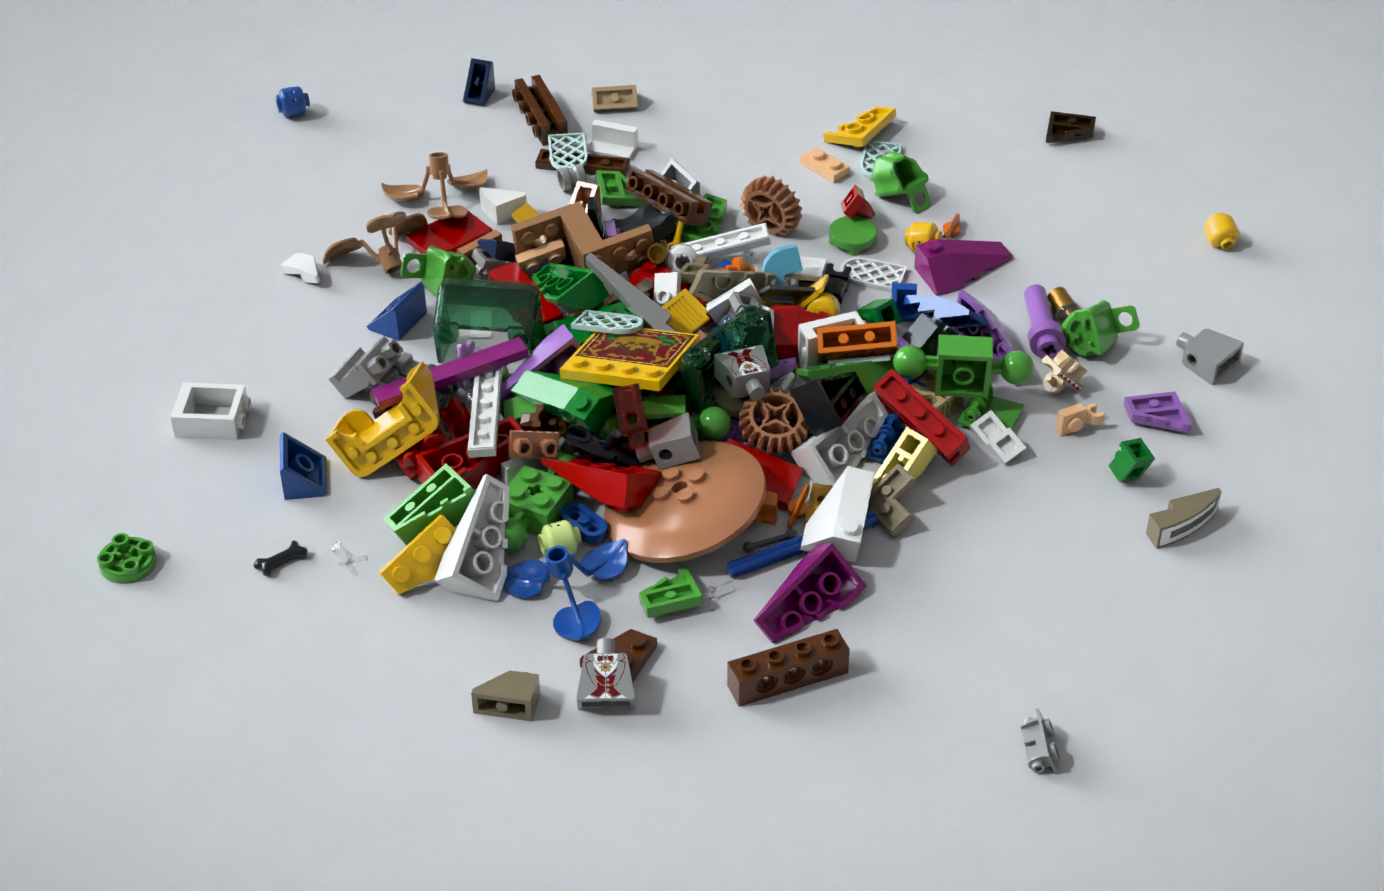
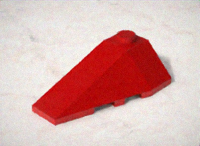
M798 305L771 306V309L774 310V327L770 342L771 361L796 357L798 364V324L830 316H828L827 312L819 311V313L806 311L805 307Z
M551 457L541 458L543 465L602 504L614 506L613 510L619 512H630L631 507L642 506L662 475V471L637 466H629V468L615 467V463H591L590 460L578 458L569 459V462L556 460Z

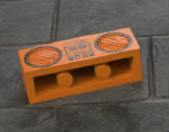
M895 321L817 328L818 354L822 361L883 354L895 355L900 349L899 329Z

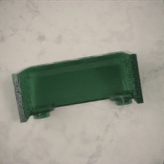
M458 278L444 279L437 291L433 326L438 363H443L450 344L457 341L459 329L508 332L509 340L520 337L531 354L545 339L541 296L538 288L529 283Z

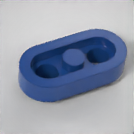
M574 502L566 504L561 509V520L569 521L572 527H578L581 539L584 542L596 544L606 539V521L588 507Z

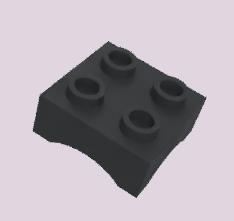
M647 204L640 206L634 214L627 218L611 219L615 221V227L620 228L621 233L649 224L652 229L653 242L665 240L668 238V235L676 232L674 215L672 213L660 214Z

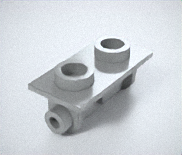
M1037 708L1038 718H1026L1020 727L1024 744L1027 747L1025 750L1028 766L1035 773H1041L1045 768L1052 767L1054 773L1058 774L1056 761L1060 760V756L1055 742H1051L1050 737L1055 736L1050 719H1044L1039 708Z

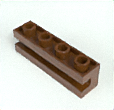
M531 76L532 86H527L523 78L514 80L515 89H512L513 100L518 102L521 114H525L527 125L532 127L534 137L539 139L542 146L549 144L548 135L568 134L567 120L541 76Z
M631 168L625 191L665 213H672L675 219L684 224L707 225L713 202L654 170L645 169L644 172L640 169Z

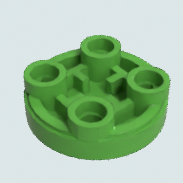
M844 216L833 221L829 227V243L840 249L847 250L849 255H860L861 250L871 247L877 241V227L867 218L852 216L850 219L848 216Z
M125 533L114 535L112 542L107 544L97 556L102 576L115 583H131L146 577L154 569L157 561L152 541L139 537H129Z

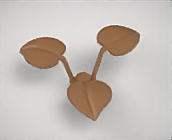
M434 152L429 154L430 166H426L422 186L387 185L381 183L383 193L391 199H414L418 197V194L424 193L431 174L433 179L440 180L443 207L429 209L427 211L428 217L438 220L458 219L467 216V209L460 205H447L444 180L447 178V174L449 177L447 183L449 185H457L459 188L469 189L485 186L488 171L486 169L474 174L453 177L450 164L448 163V154Z
M403 211L375 217L367 223L366 229L369 233L380 230L382 232L385 246L379 248L378 255L364 240L348 238L338 241L327 248L323 257V264L325 265L338 256L364 247L375 259L376 264L381 263L385 274L395 273L401 270L402 267L397 235L413 232L428 225L427 219L420 213L406 216ZM387 228H389V235L393 236V246L389 242L386 232Z

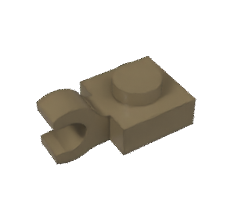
M698 255L694 263L686 262L678 272L681 274V283L692 285L699 269L710 270V264H706L709 256Z

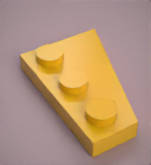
M440 514L383 567L378 574L396 594L404 593L435 578L443 554L456 529L444 515Z

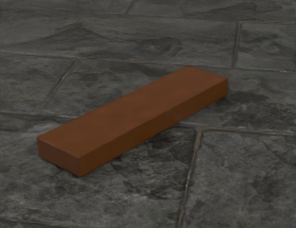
M540 149L535 161L536 169L557 171L550 162L549 149ZM575 152L572 155L578 157L581 154ZM559 153V154L556 155V156L561 158V157H563L564 155L561 154V153ZM588 154L587 163L583 168L585 174L596 175V170L619 171L626 177L630 168V159ZM568 157L565 160L570 162L573 159Z

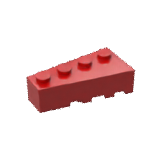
M512 416L499 421L496 456L469 458V433L416 454L418 480L423 484L447 463L475 490L478 488L484 475L488 474L491 477H495L502 472L501 463L511 459L508 458L510 430L523 429Z

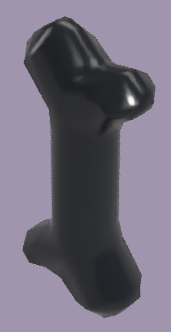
M293 540L288 549L269 558H258L253 565L255 569L261 570L263 575L270 576L271 571L275 567L294 558H305L308 550L306 547L299 546L298 542Z

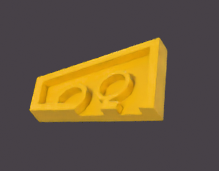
M875 106L856 116L855 122L839 125V130L834 133L831 131L824 133V142L853 145L856 148L863 147L896 117V109Z

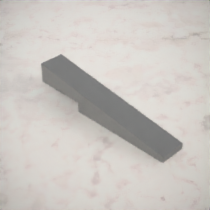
M591 252L586 256L588 268L634 316L642 318L645 328L677 332L669 326L672 316L669 312Z

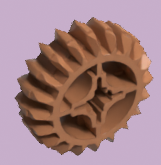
M764 175L754 179L745 187L741 196L742 204L740 206L745 209L743 215L749 218L747 223H752L753 225L766 223L768 233L773 234L775 237L789 235L797 228L802 217L801 210L803 208L798 205L800 199L794 196L796 191L791 192L789 184L784 185L782 179L775 180L774 176L767 177Z
M770 387L768 393H765V396L760 400H752L749 397V402H744L739 413V429L742 431L743 440H748L750 447L757 445V450L759 451L767 450V454L770 455L772 452H777L780 457L784 450L790 454L793 447L800 446L803 441L807 440L808 433L811 430L806 426L804 416L791 392L788 394L783 393L782 387L778 392H774ZM757 415L761 418L762 422L759 427L754 421ZM790 417H792L796 423V426L794 428L790 426V422L788 421Z

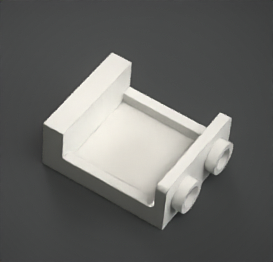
M856 311L798 324V367L806 368L828 364V361H822L818 354L817 328L867 324L866 321L862 320Z

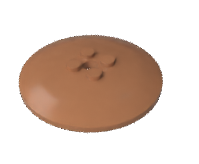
M701 441L699 442L701 457L699 459L663 469L658 468L654 458L637 464V467L662 471L661 478L644 504L639 507H631L630 512L613 510L614 506L606 504L604 520L607 523V532L611 541L626 539L628 556L653 563L686 561L721 548L739 536L753 522L761 510L766 495V479L759 462L753 455L738 446L724 442Z

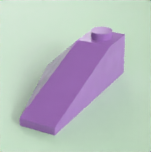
M963 289L960 290L957 303L987 320V323L982 326L955 328L954 331L962 336L992 337L993 359H1002L1007 353L1016 351L997 316L975 297Z
M564 324L547 336L502 385L500 414L504 419L503 401L517 397L511 390L526 370L560 374V368L581 347Z

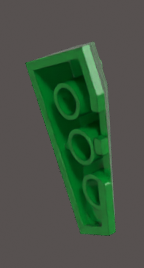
M548 263L531 276L547 302L595 310L601 307L604 303L603 301L610 296L602 281L590 269Z
M530 370L524 372L511 390L513 394L534 405H544L547 412L568 423L582 426L597 433L625 394L623 390L613 385L560 379V374Z

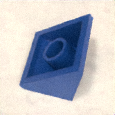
M419 282L395 298L366 327L370 331L400 341L427 314L423 283Z
M282 432L280 434V476L284 499L325 496L327 494L326 456Z

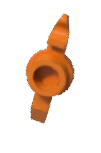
M957 213L951 222L943 225L944 235L942 238L950 239V237L958 235L960 232V214Z
M808 484L804 486L798 499H793L788 503V513L790 515L787 522L788 529L807 512L808 505L805 501L810 490Z

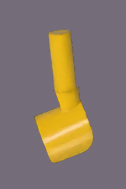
M678 221L674 239L667 244L670 247L683 244L681 242L683 222Z

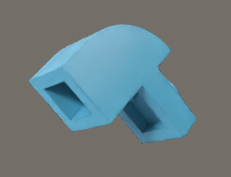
M796 244L773 250L767 255L762 265V272H772L776 275L774 279H779V286H783L784 275L803 271Z

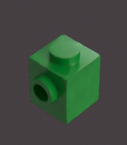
M894 298L874 300L857 309L860 318L867 323L895 321L898 324L902 322Z

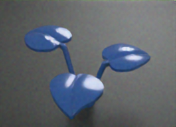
M621 539L595 548L588 552L580 563L575 560L573 554H569L564 546H554L547 551V562L545 563L540 560H526L507 567V576L503 588L510 595L519 599H528L539 595L542 592L543 583L549 582L550 574L559 580H563L572 607L563 608L556 613L553 619V627L562 638L579 641L589 638L598 630L601 623V613L598 606L592 601L576 604L568 581L573 571V565L585 576L594 575L595 579L599 581L617 578L627 567L626 539Z

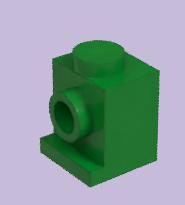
M1142 438L1122 441L1119 444L1121 449L1115 453V458L1109 464V468L1119 483L1139 479L1155 460V457Z

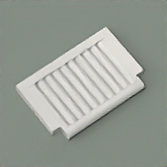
M800 257L803 271L784 275V277H789V279L817 281L823 277L826 259Z

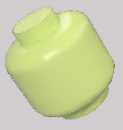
M566 520L543 526L541 534H538L539 547L544 556L554 546H564L569 554L574 555L577 552L578 543L582 542L578 527H572L571 523Z

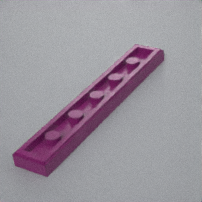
M517 337L435 366L429 370L434 378L435 390L525 359L529 357V353L521 338ZM407 377L371 389L380 410L399 404L402 401L403 393L399 389L406 383Z

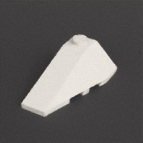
M872 392L861 401L842 426L817 436L812 434L800 446L795 447L790 454L797 465L804 468L802 473L819 484L834 486L847 466L856 468L860 460L865 458L868 452L866 450L871 440L877 436L888 413L876 393Z
M847 466L806 523L800 550L810 552L816 545L833 543L847 561L856 562L874 472Z
M488 474L483 476L443 554L434 580L435 582L459 594L492 601L499 600L507 576V565H504V550L508 548V539H505V522L509 520V486Z

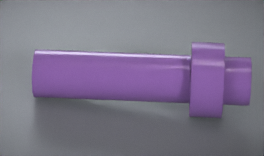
M1034 284L1026 288L1024 292L1032 326L1028 332L1030 349L1033 354L1042 359L1046 355L1054 359L1065 347V335L1061 325L1053 319L1046 289L1042 285Z

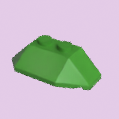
M895 355L889 361L846 362L844 365L832 363L796 369V372L805 382H809L818 378L822 379L828 376L855 371L867 394L874 391L873 386L891 369L895 371L893 365Z

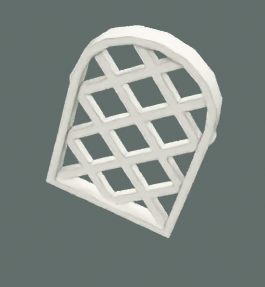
M861 257L851 258L841 265V272L845 270V267L849 266L852 268L853 275H851L850 283L891 292L892 283L903 282L908 270V266ZM857 263L856 266H850V264ZM872 265L874 269L867 270L865 266ZM861 268L864 272L857 274L854 270ZM888 268L891 272L884 274L881 270ZM878 272L880 275L873 277L871 273ZM867 275L869 279L862 280L861 276ZM894 275L896 279L890 280L888 276ZM884 278V280L886 281L884 283L880 284L877 281L878 279Z

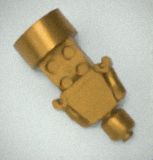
M660 240L661 243L653 244L648 248L647 256L652 263L665 264L669 250L672 247L667 245L666 240Z

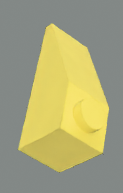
M906 427L873 477L871 490L897 463L916 480L923 473L938 449L929 439Z

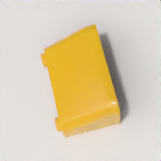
M421 362L409 371L406 383L399 389L403 393V399L399 404L375 420L364 410H351L338 420L325 439L354 475L358 477L370 475L437 428L440 415L434 378L424 362Z

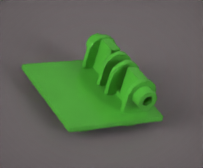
M990 383L988 398H970L957 424L969 428L972 423L992 410L1006 428L1010 427L1012 430L1024 408V404L993 396L994 390Z

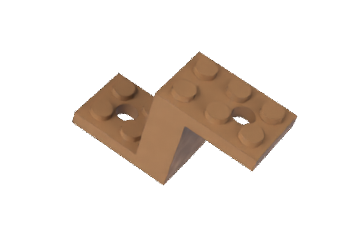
M580 201L511 225L516 255L562 239L565 250L575 267L589 269L586 265V256L590 252L618 274L627 271V274L631 273L644 263L650 262L647 250L653 245V234L649 224L602 240Z

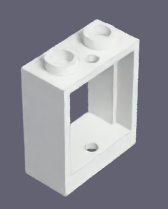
M183 382L170 416L174 437L237 440L240 430L245 428L246 411L249 412L251 409V397L247 396L245 385ZM196 405L231 407L229 415L193 414Z

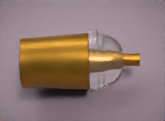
M1064 287L1054 288L1048 294V300L1060 323H1063L1073 311L1081 309Z

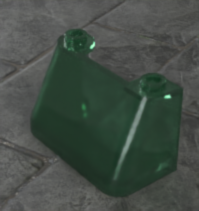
M754 305L747 306L683 354L673 388V395L686 396V409L700 414L706 408L715 406L713 390L721 385V383L714 376V354L763 345L770 370L779 364L770 312Z

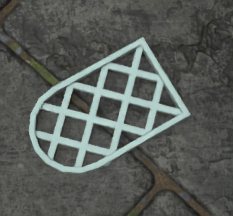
M584 133L548 135L549 159L554 168L565 167L570 169L577 161L583 167L586 165L588 154ZM565 139H568V140H570L571 142H569V143L567 144V143H564V142H562V141H564ZM574 143L579 144V146L576 148L571 145H573ZM558 144L563 145V147L560 149L555 146H557ZM567 148H569V149H571L572 151H570L569 153H567V152H565L564 150L567 149ZM575 152H577V153H579V154H581V155H579L578 157H576V156H574V155H572V154H574ZM559 153H561V154H563L564 156L560 158V157H557L556 155H558ZM570 157L573 160L568 162L565 159Z
M869 141L864 146L860 162L861 172L871 178L872 173L867 170L871 169L873 171L874 164L871 165L868 161H875L878 157H884L888 152H895L897 149H899L898 153L901 154L902 144ZM884 147L886 151L881 152L879 149ZM875 151L878 154L873 156L870 154V152Z
M594 310L584 311L571 323V329L611 334H630L638 332L643 328V320L638 316Z

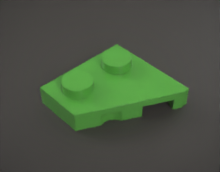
M596 170L595 179L596 184L600 186L601 205L610 207H640L647 204V202L625 191L628 181L621 172Z
M687 566L680 567L678 569L679 575L669 580V578L664 577L654 586L639 592L640 604L647 618L659 617L667 613L689 610L703 605V596Z

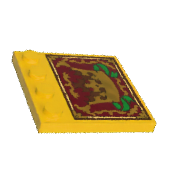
M642 328L638 332L630 334L594 332L560 368V379L661 391L700 345L699 335Z

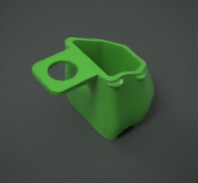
M890 151L884 157H878L875 160L871 181L874 182L876 196L884 197L907 193L914 213H919L930 207L931 200L925 183L929 180L928 174L922 171L913 158ZM918 192H921L924 196V203L921 206H918L915 202V195Z
M430 246L426 254L407 253L403 257L401 276L404 278H422L421 282L424 288L440 300L458 299L468 293L474 286L473 279L476 267L463 254L452 251L447 252L438 249L436 246ZM413 259H417L420 263L418 270L413 273L409 272L407 269L408 263Z
M1102 300L1088 308L1073 311L1065 319L1061 327L1065 335L1066 347L1078 355L1086 357L1105 354L1117 342L1118 333L1135 331L1139 329L1140 323L1134 306L1111 308L1109 302ZM1120 313H1129L1132 317V324L1129 326L1122 325L1119 321Z

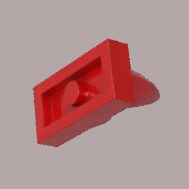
M857 185L853 186L841 202L843 213L850 219L853 215L872 219L876 215L869 202L865 199L863 190Z
M452 397L447 407L439 409L440 418L446 431L453 436L450 440L468 434L471 419L465 403H460L458 399Z
M437 426L431 434L426 435L425 438L395 457L394 460L412 481L417 477L415 455L446 443L449 440Z

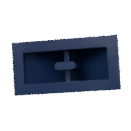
M471 58L463 102L485 106L495 90L494 65L492 61Z

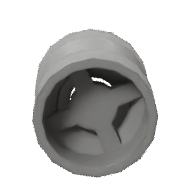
M582 164L573 165L570 169L565 167L557 169L558 183L563 192L571 190L572 186L575 187L577 181L587 183Z

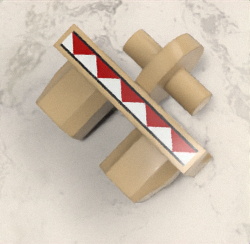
M1061 350L1054 359L1046 355L1041 360L1053 370L1044 378L1043 387L1051 394L1059 393L1064 388L1065 383L1077 392L1083 388L1078 381L1087 370L1064 350Z

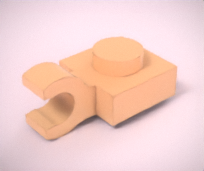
M1079 403L1058 410L1055 430L1060 436L1083 430L1084 423L1101 424L1104 421L1105 413H1096V403L1089 404L1086 407Z

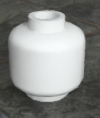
M687 244L673 246L669 250L667 267L672 272H679L686 262L694 263L698 256L695 249Z

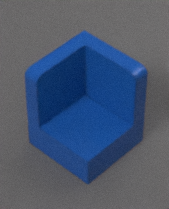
M892 283L891 298H894L902 322H915L916 312L903 305L905 295H917V284Z

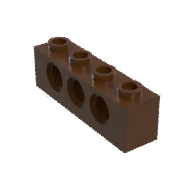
M834 629L727 662V686L740 707L848 673L850 648L839 630Z

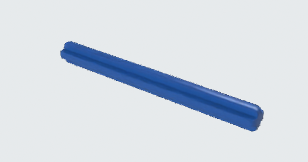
M873 510L867 511L863 530L877 524L878 518ZM803 535L727 563V572L731 578H735L805 552L800 550Z

